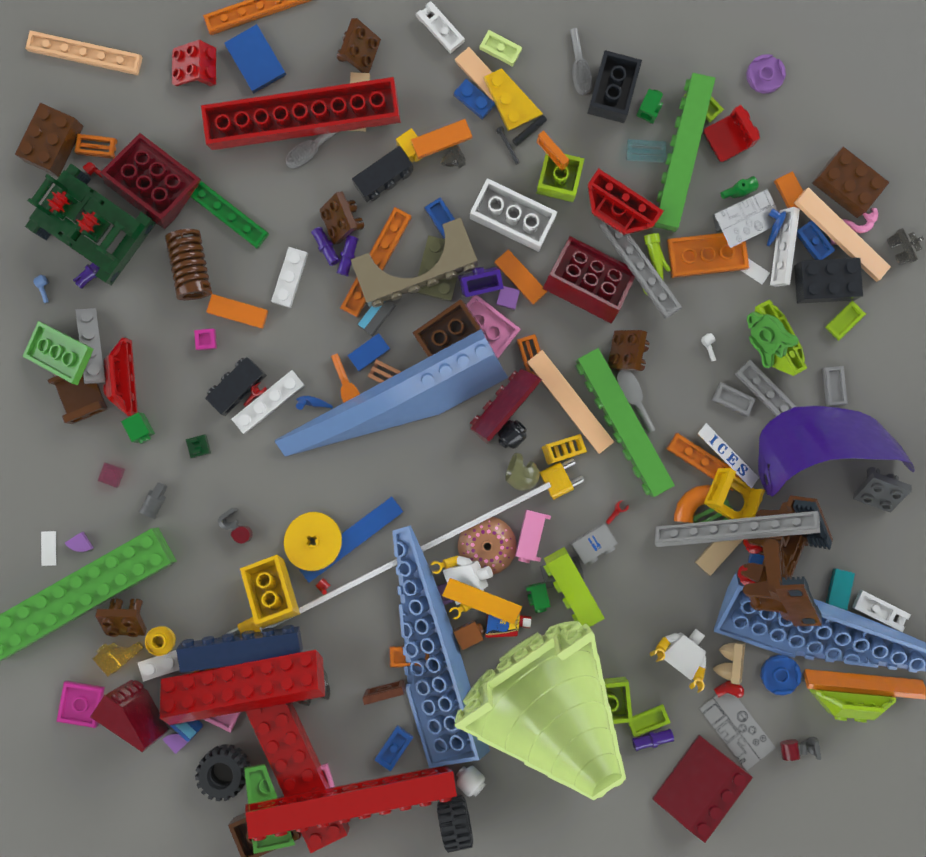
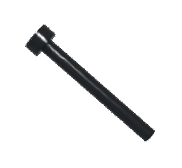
M501 126L496 129L497 134L500 133L517 165L520 162L503 133L504 128Z

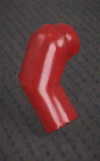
M726 681L713 689L718 698L726 693L737 698H741L744 695V688L740 684H732L731 681Z

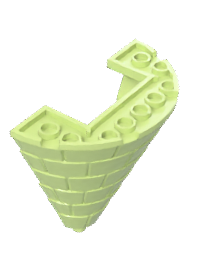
M579 621L559 623L550 626L544 635L541 636L537 632L513 647L499 659L500 663L495 670L488 669L477 680L463 700L466 705L463 711L461 709L458 710L454 725L457 729L477 737L478 740L524 762V765L547 775L549 778L570 787L592 800L603 797L609 790L620 786L626 780L611 707L608 703L600 658L597 653L595 636L587 624L582 626Z

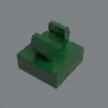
M206 434L186 439L190 458L211 453Z

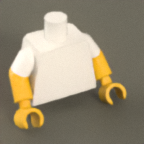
M458 555L443 559L442 562L432 561L430 564H439V569L432 572L438 574L442 570L447 583L452 578L482 591L488 587L486 579L493 577L492 569L489 566L481 568L478 561H471L470 558ZM455 601L456 605L460 604V607H453L449 612L453 609L458 610V616L453 618L458 619L461 612H467L472 608Z
M695 629L689 638L681 632L663 637L656 646V649L650 652V656L657 654L656 662L664 659L687 678L693 679L694 681L689 685L690 689L697 685V693L704 690L705 684L703 679L706 669V651L698 645L705 635Z

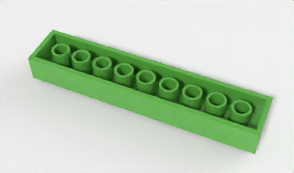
M157 527L147 530L1 613L0 661L9 658L177 562L160 529Z

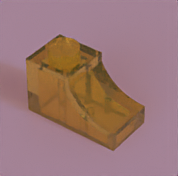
M140 641L130 647H120L115 643L107 645L105 643L96 650L98 654L92 659L108 677L124 666L144 646Z

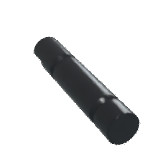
M541 115L534 123L512 140L513 143L518 146L547 121L546 117Z

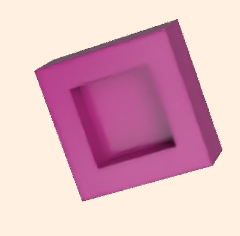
M214 328L194 330L196 350L217 349L216 330Z

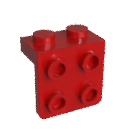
M201 40L175 47L172 51L173 85L180 86L197 80L210 87L215 86L216 47Z
M742 105L735 107L729 116L706 127L703 131L720 162H725L753 147L760 139L758 128L753 126L748 111Z

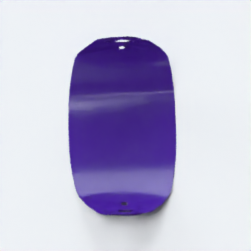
M825 406L794 407L782 412L769 421L759 437V477L766 494L772 497L782 488L787 480L800 471L828 460L851 458L900 460L910 471L915 472L912 462L901 445L876 419L859 411ZM765 474L767 476L768 485L765 482Z

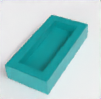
M833 568L826 599L827 604L844 610L848 609L855 573Z

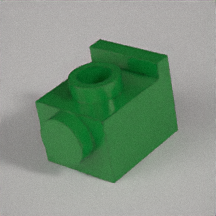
M648 89L636 116L653 124L663 105L660 102L663 96L662 92Z
M545 582L525 586L526 591L531 593L527 594L529 605L534 606L535 613L545 612L548 607H551Z

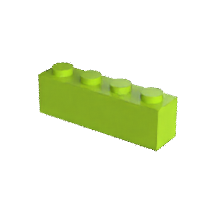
M565 547L545 557L546 565L543 567L548 576L553 575L556 580L553 584L558 593L562 592L565 598L562 600L567 609L572 608L574 614L571 616L574 621H579L582 626L587 624L591 627L605 619Z

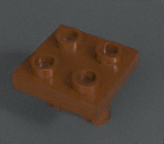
M351 18L348 30L344 33L346 36H343L342 47L338 50L337 59L340 62L348 61L361 73H369L381 39L358 18Z
M343 191L336 192L320 208L321 218L325 222L328 235L334 245L340 244L353 231L364 228L362 218L354 219L352 213L357 211V205H352L356 202L354 200L346 201Z
M643 330L614 331L608 361L609 368L611 370L643 371L645 366L641 364H646V361L642 359L643 352L648 351L649 347L645 345L650 344L646 340L647 332Z
M113 598L110 600L109 609H97L95 617L106 635L110 637H117L118 635H127L129 637L146 635L147 628L140 616L142 600L136 599L135 601V599H131L129 608L121 609L123 601L116 598L115 602Z

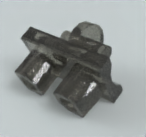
M902 228L887 239L891 249L902 245L904 249L903 252L895 255L899 265L918 260L912 246H914L916 252L922 250L919 242L924 240L923 236L917 238L915 233L912 232L908 234L911 242H909Z

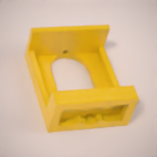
M718 468L704 504L728 519L756 517L765 490L751 489L745 482L735 477L736 471L732 468ZM730 487L739 492L744 498V505L740 511H734L724 504Z

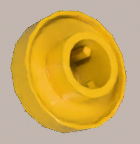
M166 626L152 628L145 637L146 649L155 656L168 654L173 650L176 642L174 632Z

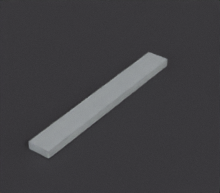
M818 511L657 526L655 527L656 547L820 533V516Z

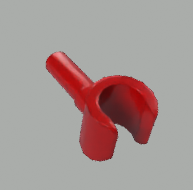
M88 162L83 166V169L90 176L95 172L102 178L101 171L92 162Z
M261 382L251 387L252 393L243 404L245 407L256 396L263 394L267 390L266 387L261 391L259 390L258 386Z
M623 500L615 504V510L605 521L608 525L619 513L628 510L629 505L625 506L623 510L620 509L619 505Z
M322 578L315 586L323 595H326L327 589L331 585Z

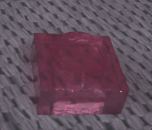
M104 462L98 481L118 488L125 469Z

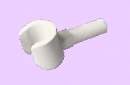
M708 333L701 338V342L707 348L712 362L716 358L711 344L716 340L712 333Z

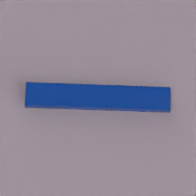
M391 496L342 533L341 550L332 564L318 571L298 569L308 583H310L404 511Z

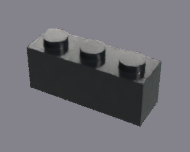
M398 146L354 176L352 181L366 202L374 201L380 197L381 192L386 189H392L397 181L408 178L412 174L413 164L401 147Z
M248 357L238 360L235 364L236 368L231 373H225L221 378L222 381L217 386L211 387L207 392L208 395L205 399L223 416H226L251 392L253 385L261 382L267 376Z

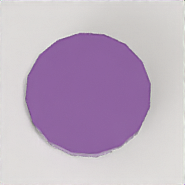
M760 55L748 66L746 72L747 81L756 92L762 94L772 93L785 80V66L780 59H776L773 55Z

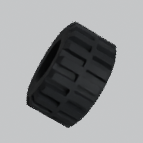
M222 744L220 747H214L200 760L196 768L198 773L195 775V780H199L197 787L198 789H203L201 791L203 795L206 793L209 795L208 799L212 800L215 797L216 801L220 802L222 798H224V801H227L231 797L234 798L245 786L244 768L249 767L250 762L245 760L247 755H242L240 748L235 750L234 745L227 747L226 744ZM224 763L228 765L233 772V780L229 782L219 780L214 774V764Z
M463 795L452 797V800L448 802H439L438 800L437 803L441 837L444 848L448 853L472 848L473 846L471 822L467 803Z

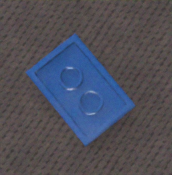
M257 24L224 42L253 94L286 75Z

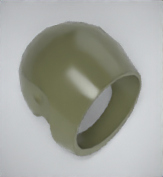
M514 453L509 462L505 480L517 490H530L539 481V469L533 461H529L525 467L522 454Z

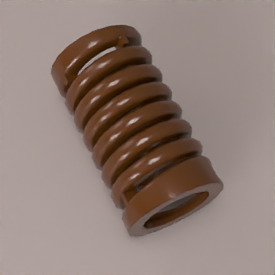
M180 229L166 234L165 240L169 259L171 260V271L174 274L173 280L175 281L174 286L177 299L189 301L210 296L212 289L208 281L209 275L206 274L208 269L205 267L207 263L204 260L205 254L202 252L204 248L201 245L200 231L197 229ZM188 234H192V235H193V236L183 237V235H188Z

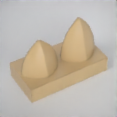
M745 642L728 643L719 648L721 654L727 659L732 660L733 663L719 664L713 670L724 679L730 680L732 684L739 685L742 682Z

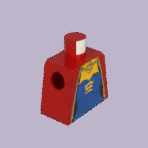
M519 613L515 623L512 624L487 614L485 637L518 636L519 627L530 628L531 616H523Z

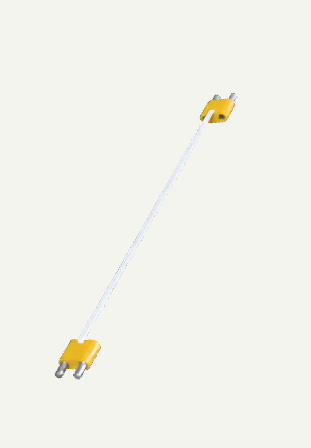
M572 458L562 464L558 462L540 471L539 474L544 485L421 546L422 551L424 552L546 489L553 500L574 490L575 486L584 482L583 476L570 481L565 469L575 465L576 462L563 467L574 461ZM397 559L300 607V614L396 566ZM251 617L237 624V628L227 632V634L237 630L239 631L234 633V635L242 634L249 630L261 632L265 628L256 626L254 618ZM284 620V621H281V622H279V623L273 624V625L268 626V627H266V628H273V627H275V626H277V625H279V624H281V623H283V622H285V621H287V620Z

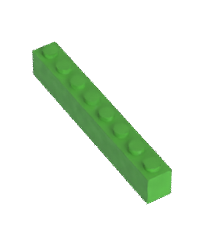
M692 73L691 78L686 79L683 90L687 91L685 98L682 97L679 109L682 110L681 116H677L674 128H677L676 135H672L670 146L673 149L672 153L667 155L665 165H668L667 172H663L661 183L664 184L662 191L659 190L656 202H659L658 207L664 210V212L654 225L655 228L676 232L679 228L715 77Z
M599 348L576 360L577 365H575L576 370L585 377L586 382L584 383L586 388L595 395L596 399H594L596 406L605 413L603 418L608 426H612L616 442L622 444L624 448L622 452L627 461L631 460L634 466L632 468L633 473L637 478H641L643 482L641 486L645 494L655 497L674 487L672 479Z

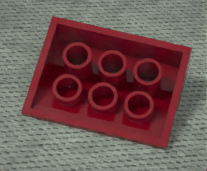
M141 133L100 172L104 184L151 218L164 230L179 215L201 181L199 177Z
M569 236L542 289L612 324L623 305L635 276L626 264Z
M520 369L519 372L515 370L508 378L510 381L506 387L502 385L495 393L497 395L496 399L493 402L489 400L482 408L485 410L484 413L473 418L470 422L472 425L470 430L488 444L542 381L540 377L523 369Z
M130 680L104 695L90 718L143 753L166 734L169 728L160 719V712L148 690L143 688L144 685L139 681Z
M698 735L652 799L686 829L706 843L753 777L702 736Z

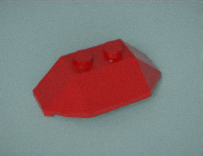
M599 168L587 184L592 214L623 235L653 228L664 210Z
M121 338L104 358L105 384L103 391L109 401L127 416H132L138 412L132 340Z

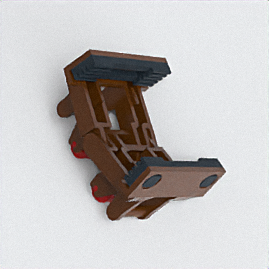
M790 495L788 501L783 502L779 510L761 509L757 511L756 517L818 511L820 516V533L743 539L746 550L751 554L764 555V560L762 564L747 563L739 567L737 575L744 585L743 593L749 597L750 605L754 610L779 612L783 619L792 622L794 626H822V614L818 605L814 602L805 577L802 576V579L797 577L796 580L792 575L804 546H808V544L810 547L814 545L815 548L817 546L822 548L823 546V549L827 547L830 550L833 538L818 500Z

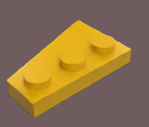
M502 68L484 76L483 79L507 131L543 115Z

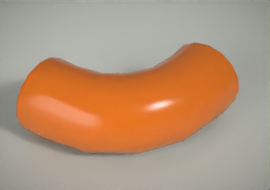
M711 485L696 486L685 492L677 503L674 521L693 523L695 511L698 507L705 505L704 502Z

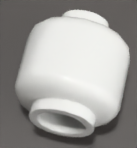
M463 766L456 774L458 777L456 781L457 787L468 797L472 795L476 797L486 785L484 783V775L474 766H469L468 768Z

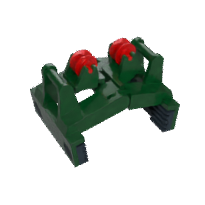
M70 164L66 171L63 170L57 180L46 174V179L32 198L27 200L37 208L29 217L30 220L25 227L46 241L51 234L100 267L95 276L112 286L156 223L142 212L135 219L87 185L91 178L73 164ZM52 184H55V186L52 188L50 193L47 195V197L40 205L39 202L42 200V198L47 193ZM113 224L114 226L107 234L105 239L102 241V243L100 245H97L96 243L100 241V239L103 237V235L108 230L110 225ZM123 231L126 235L114 252L110 254L107 249L119 232Z

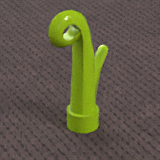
M659 233L645 235L644 241L648 248L651 264L663 279V267L668 272L671 271V268L665 261L661 251Z

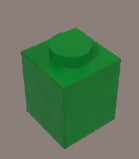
M137 412L121 421L131 442L143 444L151 439L150 436L155 434L144 413Z

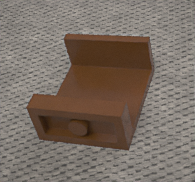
M53 374V378L48 379L49 384L56 386L66 414L62 416L64 423L74 424L108 410L98 383L84 384L83 375L78 385L72 384Z

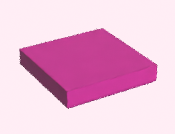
M65 681L63 683L56 722L92 728L98 727V722L90 718V716L103 698L105 687Z

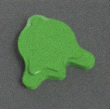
M752 312L747 316L748 329L751 328L749 340L754 348L759 351L762 365L765 368H770L774 365L775 354L782 358L786 355L788 347H794L798 344V337L790 334L778 318L757 312Z

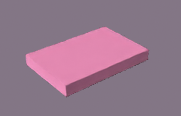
M474 295L467 303V306L486 333L485 336L497 358H499L521 329L481 297Z

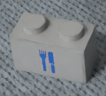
M601 523L570 542L583 564L588 563V565L598 560L597 556L604 553L606 555L615 550L614 546L618 544L605 523Z

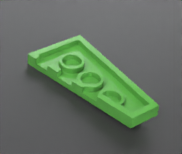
M265 764L244 768L248 804L277 798ZM287 831L288 834L276 837L275 834L267 835L266 839L260 841H253L252 838L254 854L295 845L291 832Z

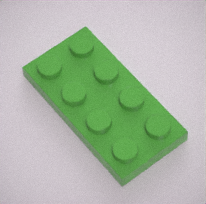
M38 321L23 357L66 381L78 385L94 348Z

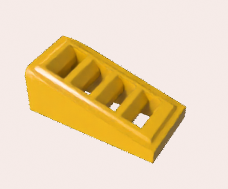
M581 434L542 446L548 465L587 452ZM573 440H575L579 451L575 450ZM565 443H568L571 453H568ZM558 445L561 447L563 456L560 455Z

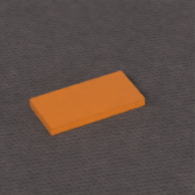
M723 233L667 240L671 278L749 269L746 241L730 248Z

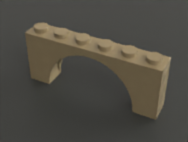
M461 217L442 224L445 233L443 253L436 265L423 275L414 278L391 276L374 263L369 253L351 259L368 306L379 307L384 304V301L389 299L392 301L400 299L402 294L408 292L412 294L421 290L420 288L428 285L430 287L438 284L441 279H452L457 276V273L462 271L467 273L474 270L475 266H478V261Z

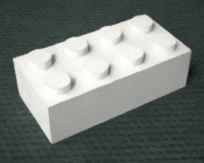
M487 178L470 212V219L539 252L556 218L557 211Z

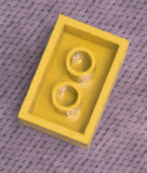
M274 555L240 568L256 626L266 628L300 615L287 567L282 557Z

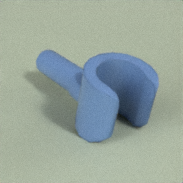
M39 275L33 282L39 288L43 302L48 303L44 286L49 282L44 275Z

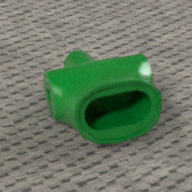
M751 176L748 179L739 180L733 187L720 193L722 199L730 196L732 198H740L756 191L759 186L757 178Z

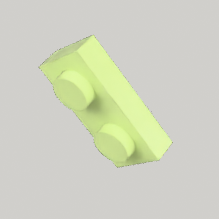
M488 30L480 44V50L512 67L522 51L521 46Z

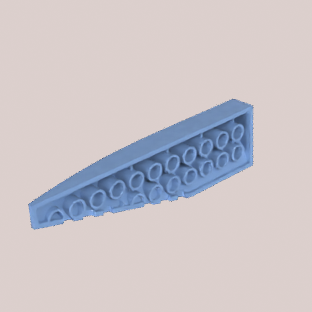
M411 525L393 530L394 555L397 557L396 575L399 577L397 590L401 600V604H399L401 636L404 638V647L402 648L406 663H411L410 666H404L408 682L406 684V692L429 768L480 760L490 752L488 744L461 729H457L454 725L458 710L461 709L463 711L466 706L463 700L470 691L471 686L439 590ZM425 653L429 654L428 660H425Z

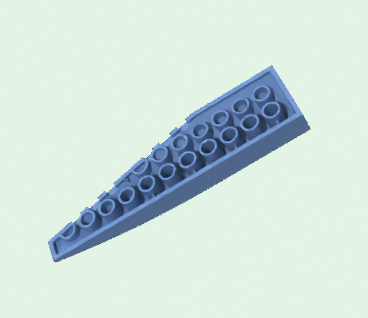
M480 329L275 440V443L284 456H289L439 415L507 379L508 376L485 334Z
M737 572L727 588L714 627V632L788 657L803 656L809 660L820 658L825 659V662L844 661V664L874 668L885 666L890 670L901 668L908 669L909 672L917 673V671L926 672V642L814 599V602L818 605L822 614V626H794L792 622L783 619L779 612L754 610L750 605L749 597L743 593L744 585L738 578Z

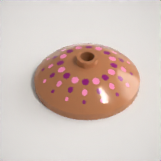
M491 517L460 533L458 552L462 557L470 558L471 561H478L481 568L489 566L493 574H497L506 569L514 559L516 553L515 535L504 521ZM485 543L491 544V548L489 550L484 549Z

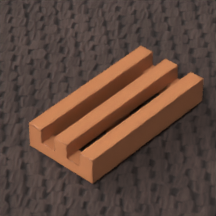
M376 359L367 377L379 383L384 382V380L374 376L375 372L386 378L393 377L377 369L378 365L395 374H399L401 371Z

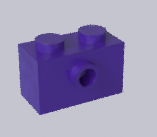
M478 267L472 270L471 273L458 275L462 295L465 297L504 289L501 272L497 267L488 269Z

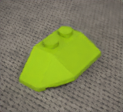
M770 299L755 306L754 312L778 318L790 334L795 335L785 315L778 307L773 305ZM798 342L794 347H788L786 355L782 358L775 354V361L772 367L792 376L807 369L804 363L805 357L801 344Z
M809 689L824 709L834 716V719L847 721V718H854V721L866 723L867 720H875L896 702V698L892 696Z

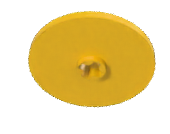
M309 512L298 516L288 526L284 536V550L288 559L296 567L306 571H318L328 567L335 561L342 546V534L337 523L331 517L319 512ZM311 537L314 539L317 538L315 540V546L312 544L309 545L311 543V541L309 540Z

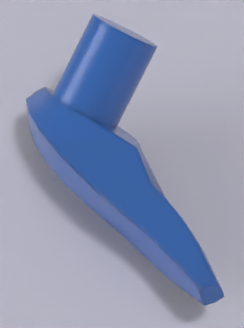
M772 209L769 213V216L776 221L772 226L767 246H770L775 240L786 218V211L780 213Z
M301 396L296 399L298 401L296 408L302 410L305 405L333 408L329 403L312 396Z

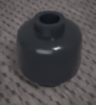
M508 420L498 432L500 437L498 441L504 448L510 447L515 449L526 439L527 435L525 432L527 429L518 420Z

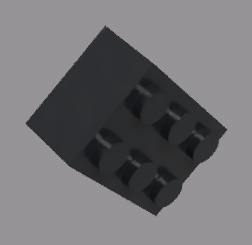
M605 50L587 114L624 123L629 112L642 60Z
M860 258L803 260L794 265L797 304L855 301L863 297Z

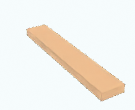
M31 30L25 47L29 52L133 75H139L143 59L140 54Z
M809 187L794 202L848 256L860 258L861 268L876 282L880 281L891 266Z
M543 350L527 361V364L542 379V383L598 454L614 443L610 435Z

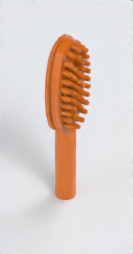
M337 353L332 355L331 358L342 383L340 390L343 403L360 393L356 386L349 382Z

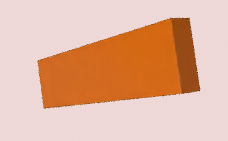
M675 433L666 448L667 451L713 480L718 468H730L729 465L679 433Z

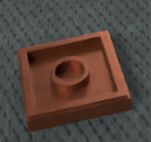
M400 680L367 689L363 696L364 705L404 695L406 689L405 681Z

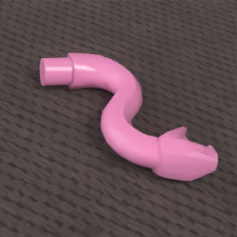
M871 208L870 214H863L867 221L863 226H859L847 219L842 220L854 232L866 233L873 228L874 223L877 221L878 210L877 208ZM830 238L831 245H837V244Z

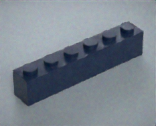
M286 625L282 629L265 628L261 632L249 630L239 635L228 633L218 638L207 636L202 638V640L196 641L194 639H186L179 644L176 652L180 673L300 653L303 650L300 627Z

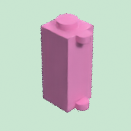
M530 510L525 511L515 556L519 557L518 561L530 563V560L540 562L541 558L536 557L545 518L551 519L550 515Z

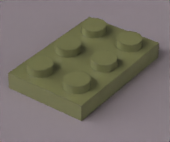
M428 235L418 276L428 272L439 261L444 250L445 239ZM459 273L452 279L447 280L444 278L439 280V283L434 286H423L420 288L421 290L415 293L452 302Z

